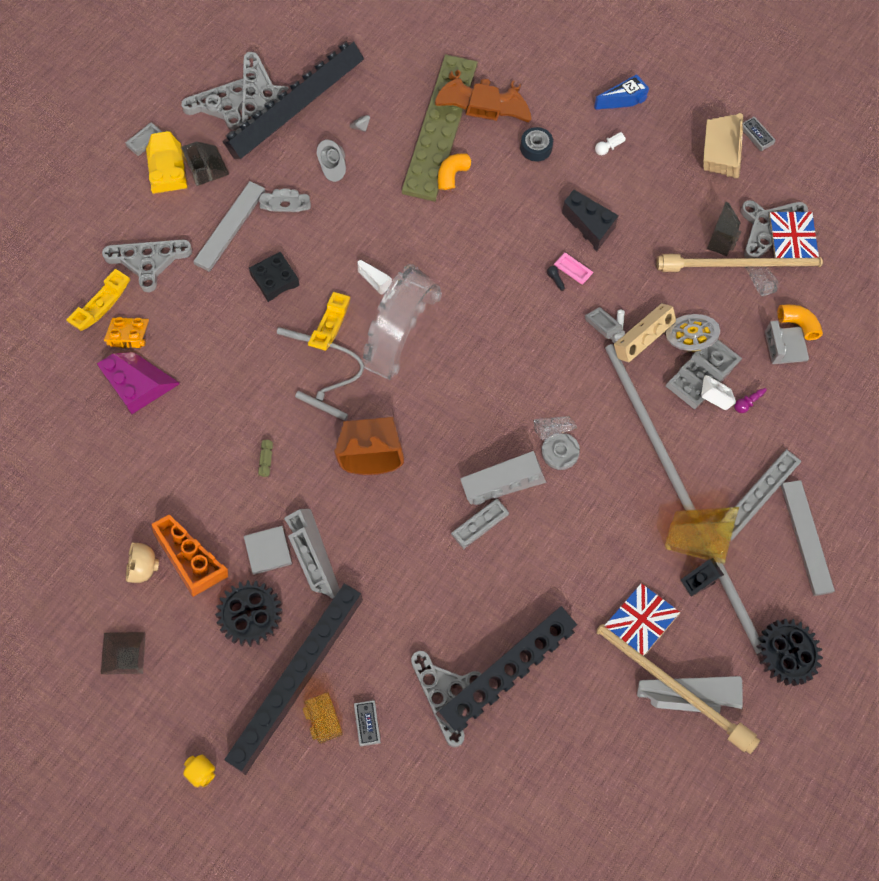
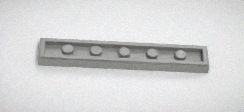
M249 181L193 261L194 265L209 272L259 202L261 194L265 193V188Z
M786 449L714 531L730 543L801 463V460Z
M802 481L782 483V492L813 596L833 593L835 590Z

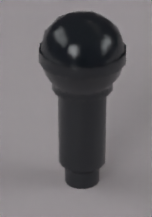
M550 266L547 269V275L554 280L558 289L561 291L565 290V285L559 276L558 267Z

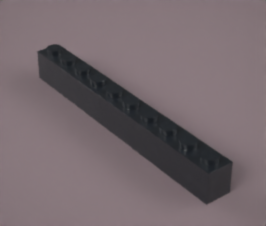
M344 41L339 44V49L328 53L324 61L321 60L314 64V69L304 72L300 80L293 81L289 85L290 88L282 90L277 94L275 100L265 103V108L254 112L250 120L240 123V128L229 132L226 135V139L222 142L234 159H242L362 62L364 57L355 42Z
M345 583L343 584L224 759L228 764L245 775L248 773L362 603L363 598L360 592Z

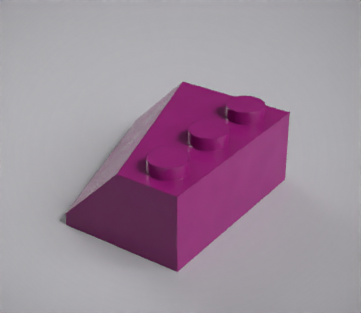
M134 352L113 353L97 363L102 374L131 415L180 384Z

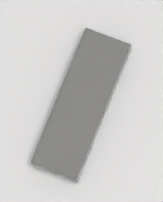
M496 498L454 530L451 535L464 550L507 517L509 512Z

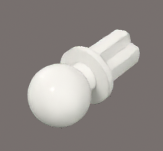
M620 132L611 138L607 137L606 143L599 142L596 144L595 152L601 156L607 154L609 148L614 150V147L625 142V136Z

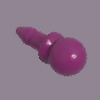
M759 389L749 397L745 395L744 399H738L734 404L735 410L738 413H746L749 407L754 406L752 402L762 397L767 389Z

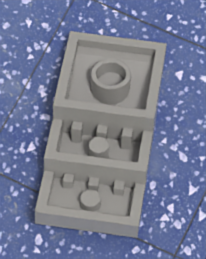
M717 340L713 345L696 351L692 358L667 383L666 387L693 409H696L705 400L701 396L704 376H710L721 383L742 358Z

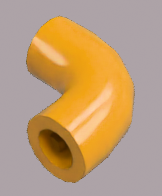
M468 154L450 155L442 162L438 170V190L455 189V174L458 171H468L471 166V159Z
M779 305L777 314L780 323L790 322L799 325L806 340H816L823 335L817 317L809 309L800 305Z

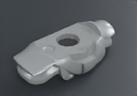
M275 189L272 194H261L259 199L260 209L269 211L300 212L311 208L309 195L299 194L294 189ZM285 201L290 203L288 207L280 206Z

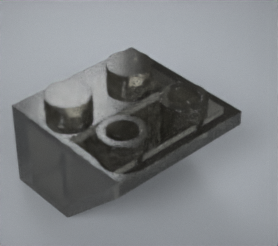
M196 141L181 147L185 163L196 186L229 175L217 146Z

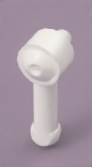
M622 309L617 311V322L622 325V330L609 338L613 343H616L625 335V331H623L625 311Z

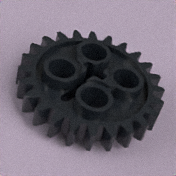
M247 580L246 586L239 582V588L237 589L232 585V592L224 591L227 597L219 598L223 605L216 606L221 611L215 614L217 618H220L217 621V625L223 626L220 629L221 633L227 632L225 635L227 640L233 636V644L240 640L239 642L242 647L245 641L248 642L250 647H252L253 641L260 645L261 638L267 642L266 635L274 636L272 629H279L276 622L282 621L278 614L283 613L281 608H277L282 605L281 601H275L278 598L277 593L272 594L273 589L271 587L266 590L265 583L259 587L258 581L251 585L249 580ZM260 597V603L255 605L251 603L253 598ZM234 604H242L238 611H232ZM248 610H251V611H252V612H251V615H252V616H250V617L247 616V611H248ZM260 616H267V620L264 623H257V619ZM246 622L247 627L244 630H238L239 623Z
M785 618L767 625V629L761 631L764 636L758 637V640L762 643L756 646L762 650L757 656L763 657V660L759 663L766 664L764 672L770 670V678L777 676V683L784 681L785 686L791 683L793 686L799 685V683L802 685L812 680L813 676L818 674L816 669L822 666L817 661L823 659L822 656L818 655L822 648L816 646L820 641L813 640L815 633L809 634V626L802 628V622L795 625L794 619L787 621ZM775 642L778 644L779 650L775 647ZM801 655L804 657L805 663L801 660ZM783 661L786 662L788 666L787 669L784 667Z

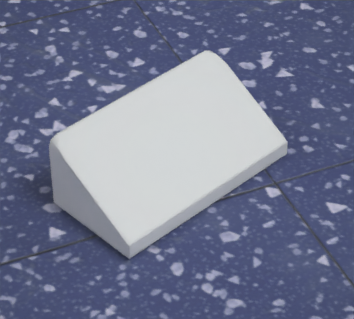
M704 376L701 392L702 398L724 410H727L736 403L731 388L710 376Z

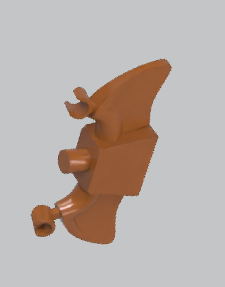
M460 70L455 71L456 76L451 71L448 75L451 81L439 91L435 100L436 106L450 105L463 108L468 116L496 121L499 115L512 116L528 123L532 119L527 103L518 93L521 84L519 87L513 86L515 80L512 81L506 93H499L497 87L490 86V80L482 79L480 84L476 83L473 88H470L459 78L461 75Z

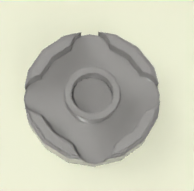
M561 432L549 435L544 440L541 449L545 463L557 470H565L572 467L577 462L580 454L577 440L567 433L561 434Z

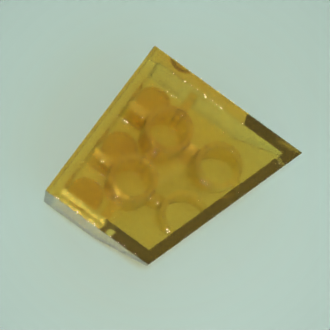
M739 507L676 511L667 536L666 549L707 560L714 558L716 562L725 564Z

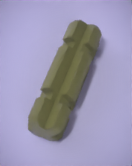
M263 440L261 442V449L263 450L260 451L259 466L261 467L258 469V475L262 477L270 475L269 467L271 466L272 451L270 450L273 448V442L270 440Z

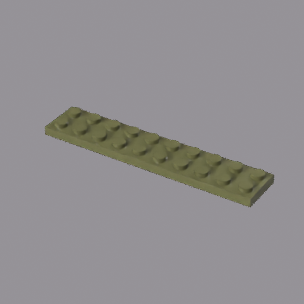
M445 54L402 188V194L436 202L439 192L438 170L442 162L450 156L464 109L450 105L436 106L435 100L439 91L451 81L448 76L451 71L456 76L455 71L460 70L461 75L459 78L462 79L466 86L471 88L478 61Z

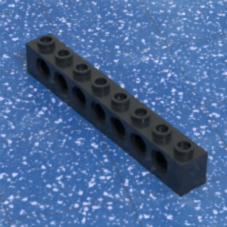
M560 606L435 714L451 734L456 730L460 733L468 726L467 721L471 717L476 719L484 712L482 708L487 703L491 706L500 698L498 694L502 690L505 692L510 690L515 685L513 681L518 676L520 679L530 672L528 668L533 663L537 666L545 659L543 654L548 650L552 653L560 646L558 641L562 638L567 640L575 633L573 628L577 626V623ZM550 627L556 628L557 636H553L550 633ZM536 639L542 642V649L535 646ZM520 652L528 656L527 662H523L520 659ZM505 665H508L513 669L512 675H507L505 673ZM490 678L495 679L497 681V689H493L490 687ZM474 692H479L482 695V702L474 700ZM459 705H463L467 709L466 716H461L458 713L457 708Z

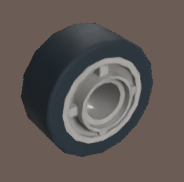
M533 127L526 130L521 137L520 150L522 155L526 159L536 162L547 159L552 153L554 141L552 134L541 127Z

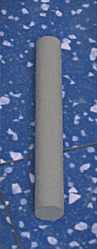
M297 391L295 395L296 398L339 419L346 421L348 418L347 413L301 391Z

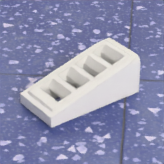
M362 260L358 261V272L381 295L392 287L391 277Z

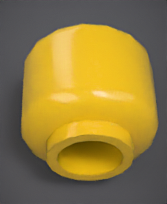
M192 755L184 763L183 775L194 787L202 786L204 788L215 777V766L204 755L196 757Z

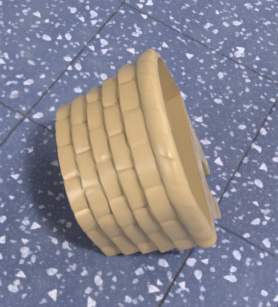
M739 113L737 115L707 120L704 171L721 173L736 179L739 178L743 114Z

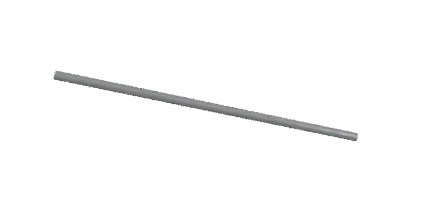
M614 345L606 346L605 350L709 559L714 558L724 574L719 580L756 654L762 652L761 649L756 647L762 643L758 640L759 635L622 361L617 358Z

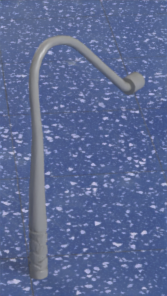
M281 327L277 329V334L307 342L311 338L310 335ZM335 343L330 345V347L346 352L357 359L360 364V370L353 378L318 391L317 400L323 401L324 392L349 384L361 376L364 364L358 355Z

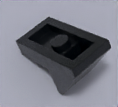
M711 558L680 580L692 597L714 585L715 581L724 576L714 558Z

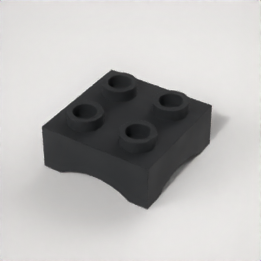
M281 251L249 267L251 277L259 286L267 302L273 300L284 291L300 286L298 277Z

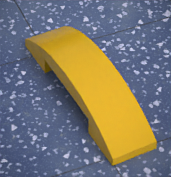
M115 269L103 281L105 284L103 288L82 309L78 307L66 321L80 331L93 325L119 299L130 278Z
M336 292L332 293L327 303V310L317 330H314L308 346L325 351L330 347L346 314L350 296Z

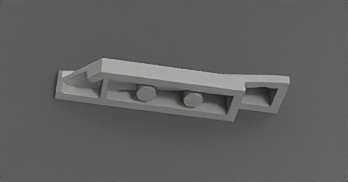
M299 509L284 518L293 532L288 537L311 590L334 598L340 589L311 509Z
M741 676L674 679L719 714L721 705L742 709ZM659 679L639 681L637 696L639 698L646 697L651 699V705L654 707L701 712Z

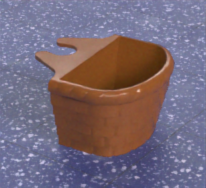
M393 417L343 421L340 437H338V443L334 450L338 464L343 470L358 475H378L395 471L404 464V454Z

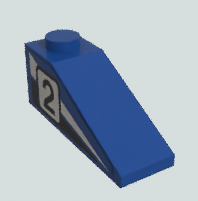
M636 74L598 95L594 108L599 110L632 107L638 103H643L647 99L649 87Z

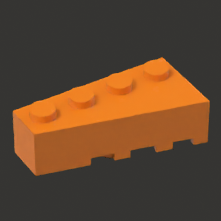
M167 515L151 524L153 534L192 597L228 577V569L223 564L221 565L210 552L206 551L196 539L190 536L173 517Z

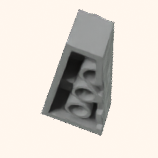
M534 451L460 478L467 500L471 505H478L485 502V500L547 483Z

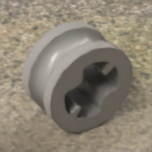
M209 95L206 98V106L210 112L221 110L222 103L219 96Z

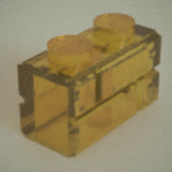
M324 693L305 701L306 707L303 708L306 720L311 719L313 727L309 729L313 740L317 739L319 744L343 735L329 693Z

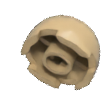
M131 543L128 554L130 555L126 567V581L141 583L151 578L153 571L158 570L159 559H155V553L148 545Z

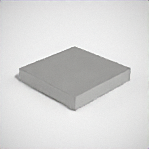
M282 526L244 536L253 575L292 564Z

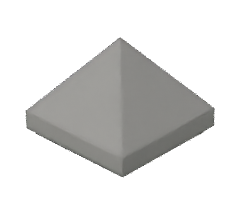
M361 116L349 125L350 128L366 132L370 116Z

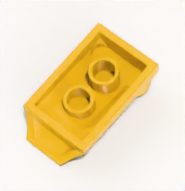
M170 131L151 134L146 152L152 193L186 189L187 181L181 143Z

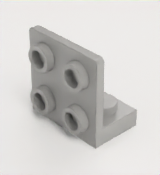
M771 321L765 330L772 364L806 362L809 360L801 327L782 329L779 327L778 321Z

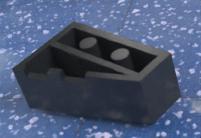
M574 189L564 201L562 214L575 228L580 230L586 240L590 241L596 252L615 229L619 215Z

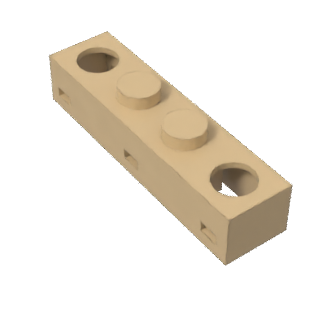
M661 303L614 343L617 358L630 362L676 322L673 306Z

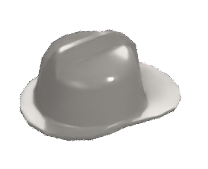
M323 140L317 147V157L321 168L328 180L333 182L339 181L343 178L346 171L345 152L334 141Z

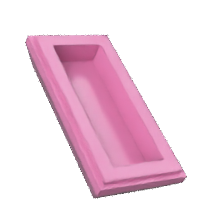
M565 252L554 264V266L581 285L593 274V271Z

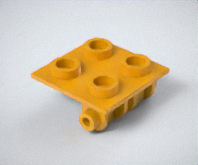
M112 318L104 341L110 347L124 348L125 344L127 348H130L131 345L132 348L145 347V339L143 337L149 319Z

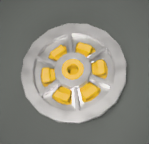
M700 314L681 316L666 330L667 341L672 346L685 351L705 349L713 345L720 335L719 324L713 318Z

